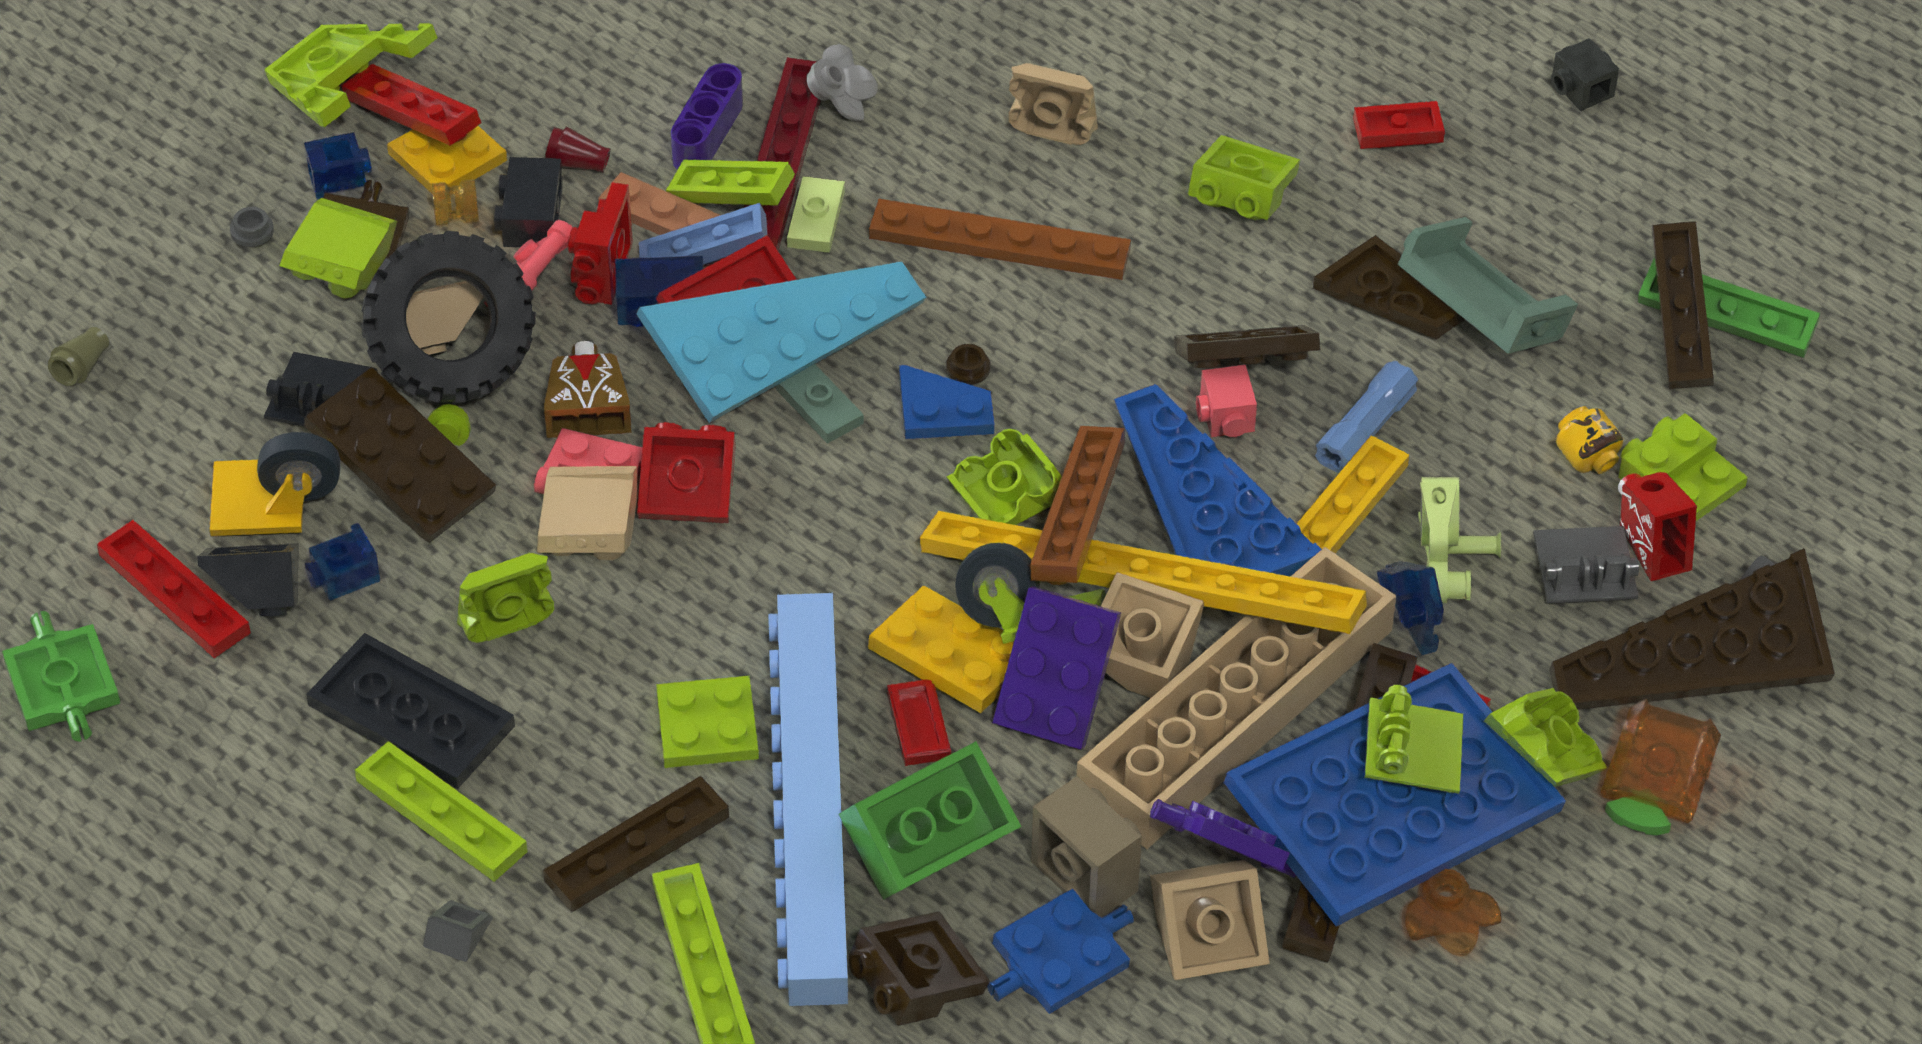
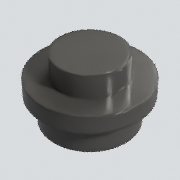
M246 207L234 215L233 221L230 224V233L232 239L237 244L255 247L266 243L272 237L274 227L272 219L264 210L258 207Z

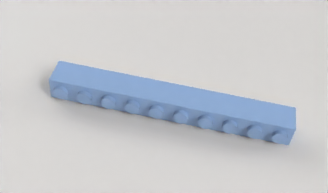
M833 593L777 595L778 613L768 614L769 642L778 641L779 650H769L770 678L780 679V687H770L771 715H781V724H771L772 753L782 752V762H772L773 791L783 790V800H773L774 829H784V839H774L775 868H785V878L775 879L776 908H786V918H777V948H787V959H778V988H788L789 1006L848 1004L842 820L838 815L841 813Z

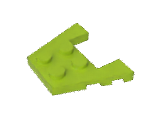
M420 23L417 26L419 30L406 31L402 24H388L380 31H370L367 24L321 25L264 70L269 83L319 126L326 127L351 107L346 92L338 91L341 83L353 74L364 71L369 66V61L383 51L413 58L438 37L433 24Z

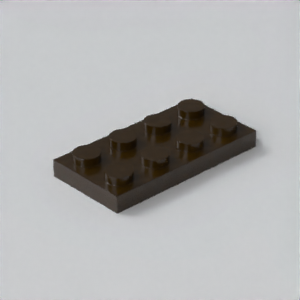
M370 367L305 416L304 426L312 434L318 435L332 443L339 453L340 460L428 543H431L495 492L496 484L373 367Z

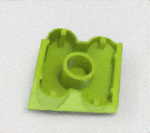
M320 198L313 204L288 244L279 266L289 269L294 276L302 280L318 278L328 281V288L332 294L341 298H351L357 295L360 290L367 289L378 268L389 253L397 221Z
M1014 429L1002 430L993 437L990 444L991 453L982 458L978 456L965 458L956 466L954 473L946 476L978 518L1017 525L1051 507L1062 478L1056 467L1027 433L1022 435V433Z
M527 553L467 575L460 586L457 625L463 628L469 641L475 643L490 641L536 625L553 613L554 601L546 588L552 581L551 571L547 565L548 556Z
M1554 688L1528 693L1490 713L1484 720L1488 726L1555 787L1586 779L1607 769L1596 742L1584 733L1578 725L1579 712L1574 702L1567 694L1559 691L1556 692Z

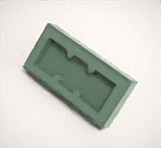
M816 364L776 385V390L826 443L864 424L863 413Z

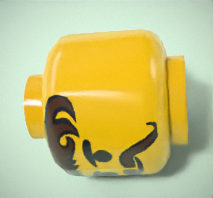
M1582 406L1570 412L1558 424L1560 431L1557 435L1556 444L1578 472L1586 473L1595 469L1598 474H1602L1618 463L1620 458L1617 454L1623 446L1624 438L1604 411L1599 408L1588 409L1586 406Z

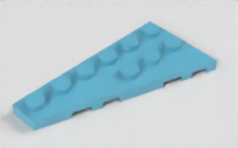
M896 262L640 307L636 314L710 423L923 303L926 296L903 262Z

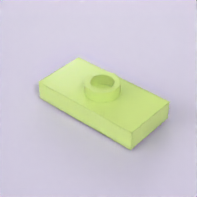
M802 177L787 235V247L830 253L845 193V181Z

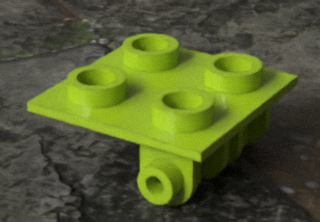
M1402 685L1389 687L1388 692L1384 694L1382 699L1370 697L1365 778L1459 794L1463 713L1411 705L1412 697L1407 692V688Z

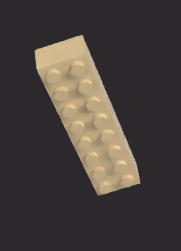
M1324 547L1291 577L1365 590L1367 606L1351 634L1246 615L1077 762V777L1090 789L1095 788L1099 790L1106 798L1108 805L1122 818L1130 819L1137 826L1142 836L1141 845L1148 849L1172 828V826L1150 818V811L1154 802L1160 799L1167 804L1172 805V803H1175L1189 809L1192 800L1200 803L1225 780L1228 771L1246 762L1371 650L1373 643L1378 644L1392 631L1396 595Z

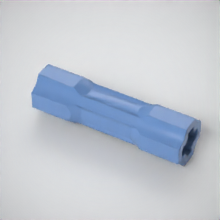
M1397 361L1386 363L1369 383L1367 391L1339 423L1334 424L1316 444L1317 453L1315 457L1321 465L1340 473L1371 435L1375 436L1392 414L1401 410L1417 391L1416 382L1418 378L1411 368L1405 367Z

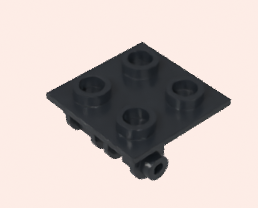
M293 352L282 377L279 376L277 380L270 379L267 384L266 395L267 397H272L264 414V419L305 427V416L370 367Z

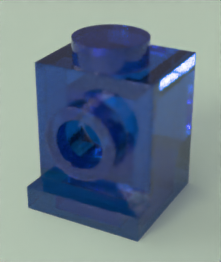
M354 132L304 142L307 169L317 200L323 198L324 193L364 186L366 182L365 174L372 172V166L367 147L359 149Z
M359 523L351 525V532L308 548L310 561L305 563L307 576L315 589L318 587L323 588L329 601L380 582L377 553Z

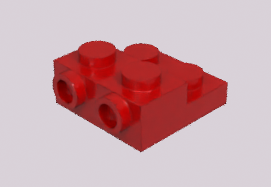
M612 182L607 198L599 200L597 212L584 210L579 227H572L568 251L575 255L571 268V282L577 283L575 295L583 303H604L610 305L613 303L633 244L628 184Z
M669 422L658 423L655 427H644L637 508L638 518L729 523L736 451L735 432L727 431L725 427L718 425H704L700 427V430L682 429V426Z

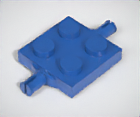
M1073 888L993 935L992 944L1007 962L1009 972L989 982L987 986L991 996L994 995V999L999 1002L1002 998L1021 988L1026 993L1034 996L1049 1014L1129 967L1130 958L1114 940L1113 933L1134 922L1131 911H1127L1128 907L1126 905H1121L1101 918L1088 908Z

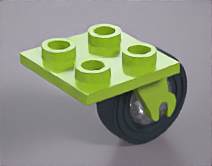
M989 543L973 550L960 565L955 582L956 595L962 609L973 620L990 627H1003L1004 630L1001 638L1004 644L1015 640L1028 588L1032 586L1040 588V581L1031 580L1030 564L1032 560L1024 551L1006 543ZM1102 588L1069 597L1101 606L1106 593L1105 589Z

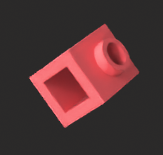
M1246 365L1202 370L1200 396H1196V411L1199 422H1207L1211 437L1225 435L1228 437H1238L1244 433L1255 432L1257 402Z

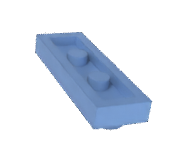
M757 203L640 241V271L646 282H650L662 277L672 276L675 273L693 267L712 263L768 235L766 214L761 204Z

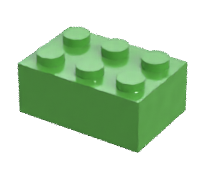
M977 741L861 800L838 814L883 900L1021 827Z

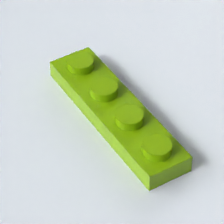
M389 741L355 769L356 781L494 882L528 852L525 839Z

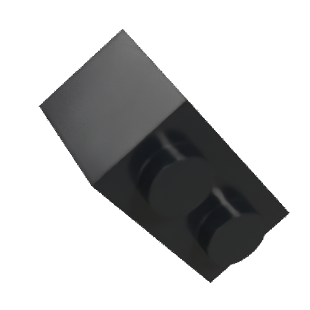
M509 158L507 174H500L499 199L503 200V205H496L494 214L495 231H502L503 247H521L530 239L537 243L547 237V231L555 221L559 220L563 192L561 159Z

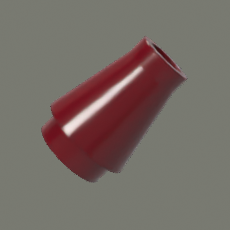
M567 126L564 130L554 127L547 145L545 158L561 159L562 168L595 170L604 173L610 158L611 149L601 146Z

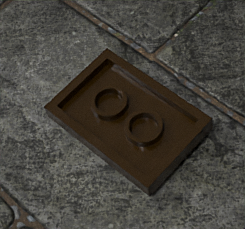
M1305 325L1174 336L1176 354L1187 360L1188 363L1194 364V368L1221 366L1220 359L1224 358L1238 360V364H1258L1265 362L1264 355L1272 354L1282 356L1284 361L1308 359V351L1320 350L1319 332Z

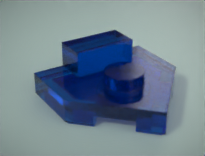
M1403 561L1387 564L1386 569L1377 571L1379 584L1396 595L1395 607L1398 611L1399 619L1403 627L1408 629L1421 655L1436 652L1439 638L1437 634H1433L1434 626L1441 624L1444 608L1435 568Z

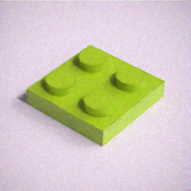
M750 675L656 684L664 768L759 759Z

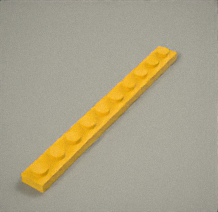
M938 511L920 536L921 550L924 553L964 560L968 554L980 546L989 543H1006L1021 549L1032 560L1043 530ZM1092 540L1078 580L1081 583L1110 588L1118 572L1202 600L1204 607L1351 634L1367 606L1365 590L1098 540Z

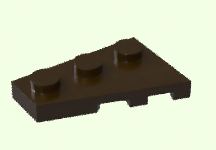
M1376 235L1314 276L1313 289L1436 340L1465 320L1401 268L1398 262L1402 255Z

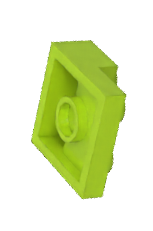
M1221 135L1194 163L1188 195L1196 197L1201 203L1211 207L1224 206L1237 210L1240 215L1249 219L1268 220L1281 205L1284 189L1296 177L1300 159Z
M1686 413L1675 420L1669 416L1660 420L1653 429L1652 436L1644 442L1638 438L1632 439L1621 452V465L1618 476L1622 480L1625 476L1632 473H1637L1641 476L1657 472L1667 473L1697 505L1696 521L1746 487L1748 477L1715 451L1717 438Z

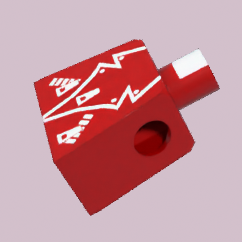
M1657 472L1646 476L1632 473L1625 476L1618 485V491L1622 495L1620 526H1624L1626 539L1649 580L1655 581L1691 571L1693 568L1697 513L1695 502L1665 472Z

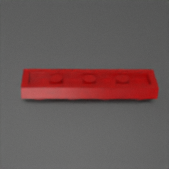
M374 64L369 65L364 71L341 85L349 101L449 146L463 140L470 131L482 123L477 109Z
M134 520L97 544L99 556L214 659L251 633L249 621Z

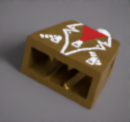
M581 341L572 346V356H557L552 360L544 403L547 438H558L562 428L589 435L632 433L630 401L617 356L612 353L598 354V348L594 343Z

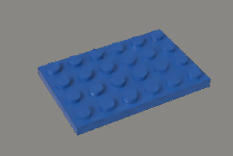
M1452 663L1404 687L1407 688V692L1412 697L1411 705L1463 713L1459 794L1365 778L1369 703L1232 769L1226 774L1224 780L1226 787L1260 830L1277 836L1274 846L1290 853L1286 863L1336 927L1544 821L1563 809L1566 800L1558 790L1484 722L1488 715L1492 713L1491 709Z

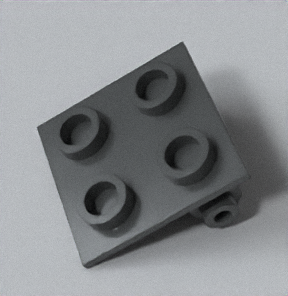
M1624 526L1533 531L1547 604L1638 599L1634 576L1639 574V563L1637 558H1630Z

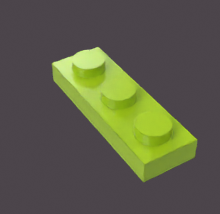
M683 160L666 192L692 203L746 205L760 203L761 205H778L795 173L788 162Z

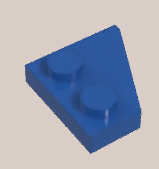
M899 365L905 439L994 434L995 424L991 391L907 365Z

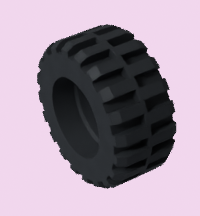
M445 231L444 234L433 235V233L421 235L410 243H404L389 258H386L368 286L369 288L362 306L363 323L361 325L363 338L366 339L369 348L367 352L372 363L376 362L381 369V375L389 383L392 381L401 388L400 392L411 398L416 396L424 399L425 403L436 405L439 403L457 405L464 404L469 400L480 399L500 387L513 375L522 364L525 354L529 351L533 340L531 337L532 329L536 321V312L532 310L531 301L534 297L530 286L526 287L522 278L524 273L518 264L515 263L513 265L505 257L507 252L498 245L492 247L484 242L485 238L474 234L470 237L459 235V231ZM440 277L462 279L473 285L483 295L490 313V326L486 339L472 354L461 359L442 360L426 354L412 340L406 323L408 303L414 292L430 280Z

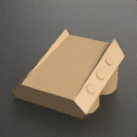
M1030 63L1012 67L1013 76L1010 81L1009 91L1015 97V100L1009 111V122L1015 129L1029 135L1070 145H1082L1090 140L1093 131L1098 129L1094 89L1084 76Z
M637 466L550 467L546 476L538 531L537 553H552L557 556H569L574 553H592L600 560L611 561L625 553L632 540L638 497Z

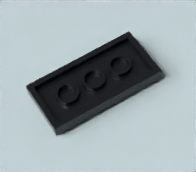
M366 633L351 646L306 694L308 706L380 746L389 741L444 782L457 789L515 727L514 715Z

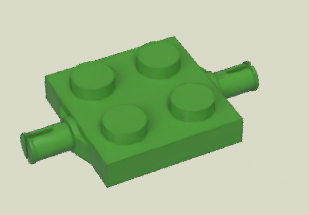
M40 611L44 626L41 625L38 613L33 614L30 618L37 637L26 644L3 650L4 662L28 731L67 721L72 739L80 742L82 740L78 726L81 728L84 740L88 739L92 734L85 715L120 704L118 691L94 625L91 624L70 631H55L49 613Z

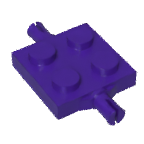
M1160 799L1154 802L1150 811V818L1164 822L1174 827L1178 832L1188 830L1258 860L1265 869L1272 868L1292 878L1296 877L1295 873L1286 863L1290 853L1274 846L1277 836L1193 800L1189 809L1172 803V805L1167 804Z

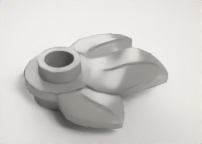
M842 44L828 47L824 50L822 59L815 62L807 74V85L815 97L824 101L831 99L838 112L847 119L853 121L864 120V109L861 101L875 96L878 91V84L868 69L854 64L852 50Z

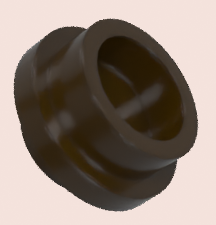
M962 344L957 346L949 355L946 361V371L951 379L974 385L988 377L990 373V360L981 347L975 344Z

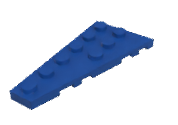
M1157 384L1114 399L1176 555L1292 576L1322 550L1316 543L1312 544L1301 533L1300 527L1290 517L1287 519L1273 505L1272 499L1230 457L1226 458L1216 448L1215 442L1206 433L1202 434L1189 421L1187 414Z

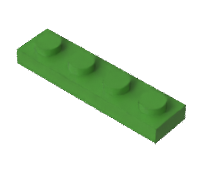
M1653 259L1638 294V303L1660 310L1655 259ZM1702 274L1708 326L1803 358L1805 357L1818 325L1820 313Z

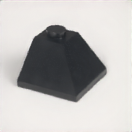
M299 543L206 548L197 556L198 566L244 607L247 609H259L260 616L287 615V607H295L298 603Z

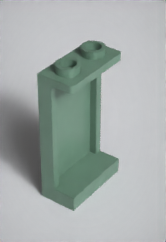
M1467 217L1415 228L1407 236L1404 242L1405 249L1398 265L1506 353L1509 354L1555 342L1563 337L1578 303L1566 294L1542 301L1534 299L1465 243V239L1472 226V221Z

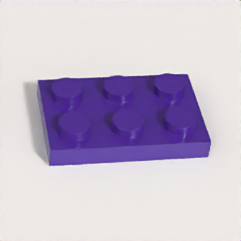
M1029 587L992 723L1080 750L1084 749L1121 612L1037 587Z

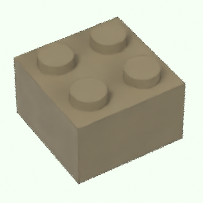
M1076 776L1033 806L1031 862L1059 889L1065 893L1073 888L1088 908L1099 917H1103L1138 892L1141 833L1130 819L1122 818L1108 805L1106 798L1099 790L1095 788L1090 789Z

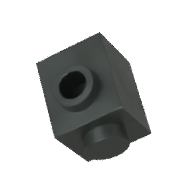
M1588 38L1555 53L1551 81L1558 94L1566 95L1580 111H1583L1615 96L1619 68L1612 62L1608 53L1602 51Z

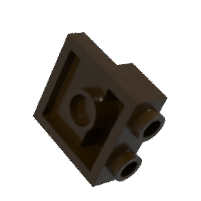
M940 911L861 928L849 953V967L852 974L857 979H866L874 991V1003L877 1010L884 1015L890 1014L898 1026L938 1017L944 1003L983 995L990 982Z

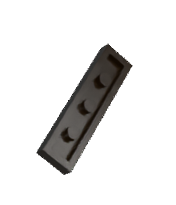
M1696 221L1652 225L1669 389L1713 386L1714 376Z
M699 776L543 870L544 882L572 913L728 819L729 806L704 778Z

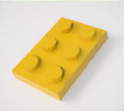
M923 585L869 635L868 649L922 680H931L939 690L982 713L1000 696L1014 641L1003 644L1001 638L1002 629L976 622L966 614L960 605Z

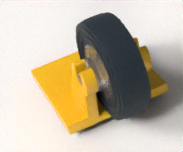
M290 432L275 436L267 441L260 450L258 460L214 461L210 535L302 533L304 501L315 500L329 494L338 483L340 477V458L337 449L328 440L318 435L305 432Z

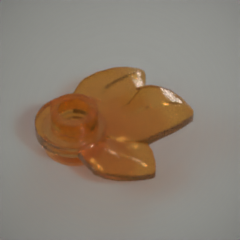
M1444 869L1426 880L1423 885L1422 896L1408 905L1405 915V927L1408 936L1412 940H1421L1435 936L1437 942L1451 954L1467 956L1476 947L1479 926L1487 927L1500 924L1502 917L1500 908L1491 895L1471 889L1461 873L1452 869ZM1441 892H1449V893H1451L1453 896H1452V897H1446V896L1440 895L1439 893H1441Z

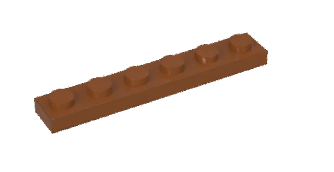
M878 199L869 227V239L1123 280L1131 250V239L885 199Z
M1080 426L1030 564L1032 581H1047L1053 585L1078 583L1125 445L1124 428Z

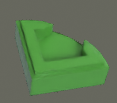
M1649 789L1606 803L1605 812L1620 826L1624 825L1633 830L1645 832L1647 835H1660L1670 832L1671 823Z

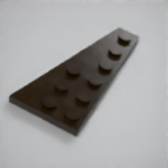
M1805 548L1790 554L1788 559L1770 566L1768 564L1754 570L1752 575L1732 584H1723L1670 608L1662 616L1646 623L1642 621L1630 626L1626 632L1609 640H1599L1551 663L1549 669L1554 690L1567 694L1574 702L1577 710L1828 682L1832 680L1835 674Z

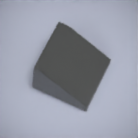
M450 900L428 917L423 946L467 962L492 921L493 916Z

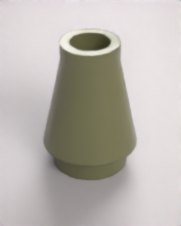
M90 327L84 333L55 347L51 351L50 359L48 360V369L52 377L65 386L83 383L102 352L109 346V339L105 332L100 328Z

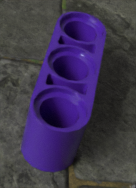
M720 63L709 67L672 126L670 132L672 162L677 170L683 160H712L742 110V74L736 66Z

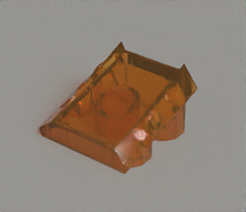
M1645 699L1631 706L1628 711L1600 792L1603 797L1611 800L1624 797L1660 808L1666 817L1689 823L1693 820L1694 814L1697 811L1705 782L1711 773L1721 734L1711 718L1707 721H1701L1652 706Z

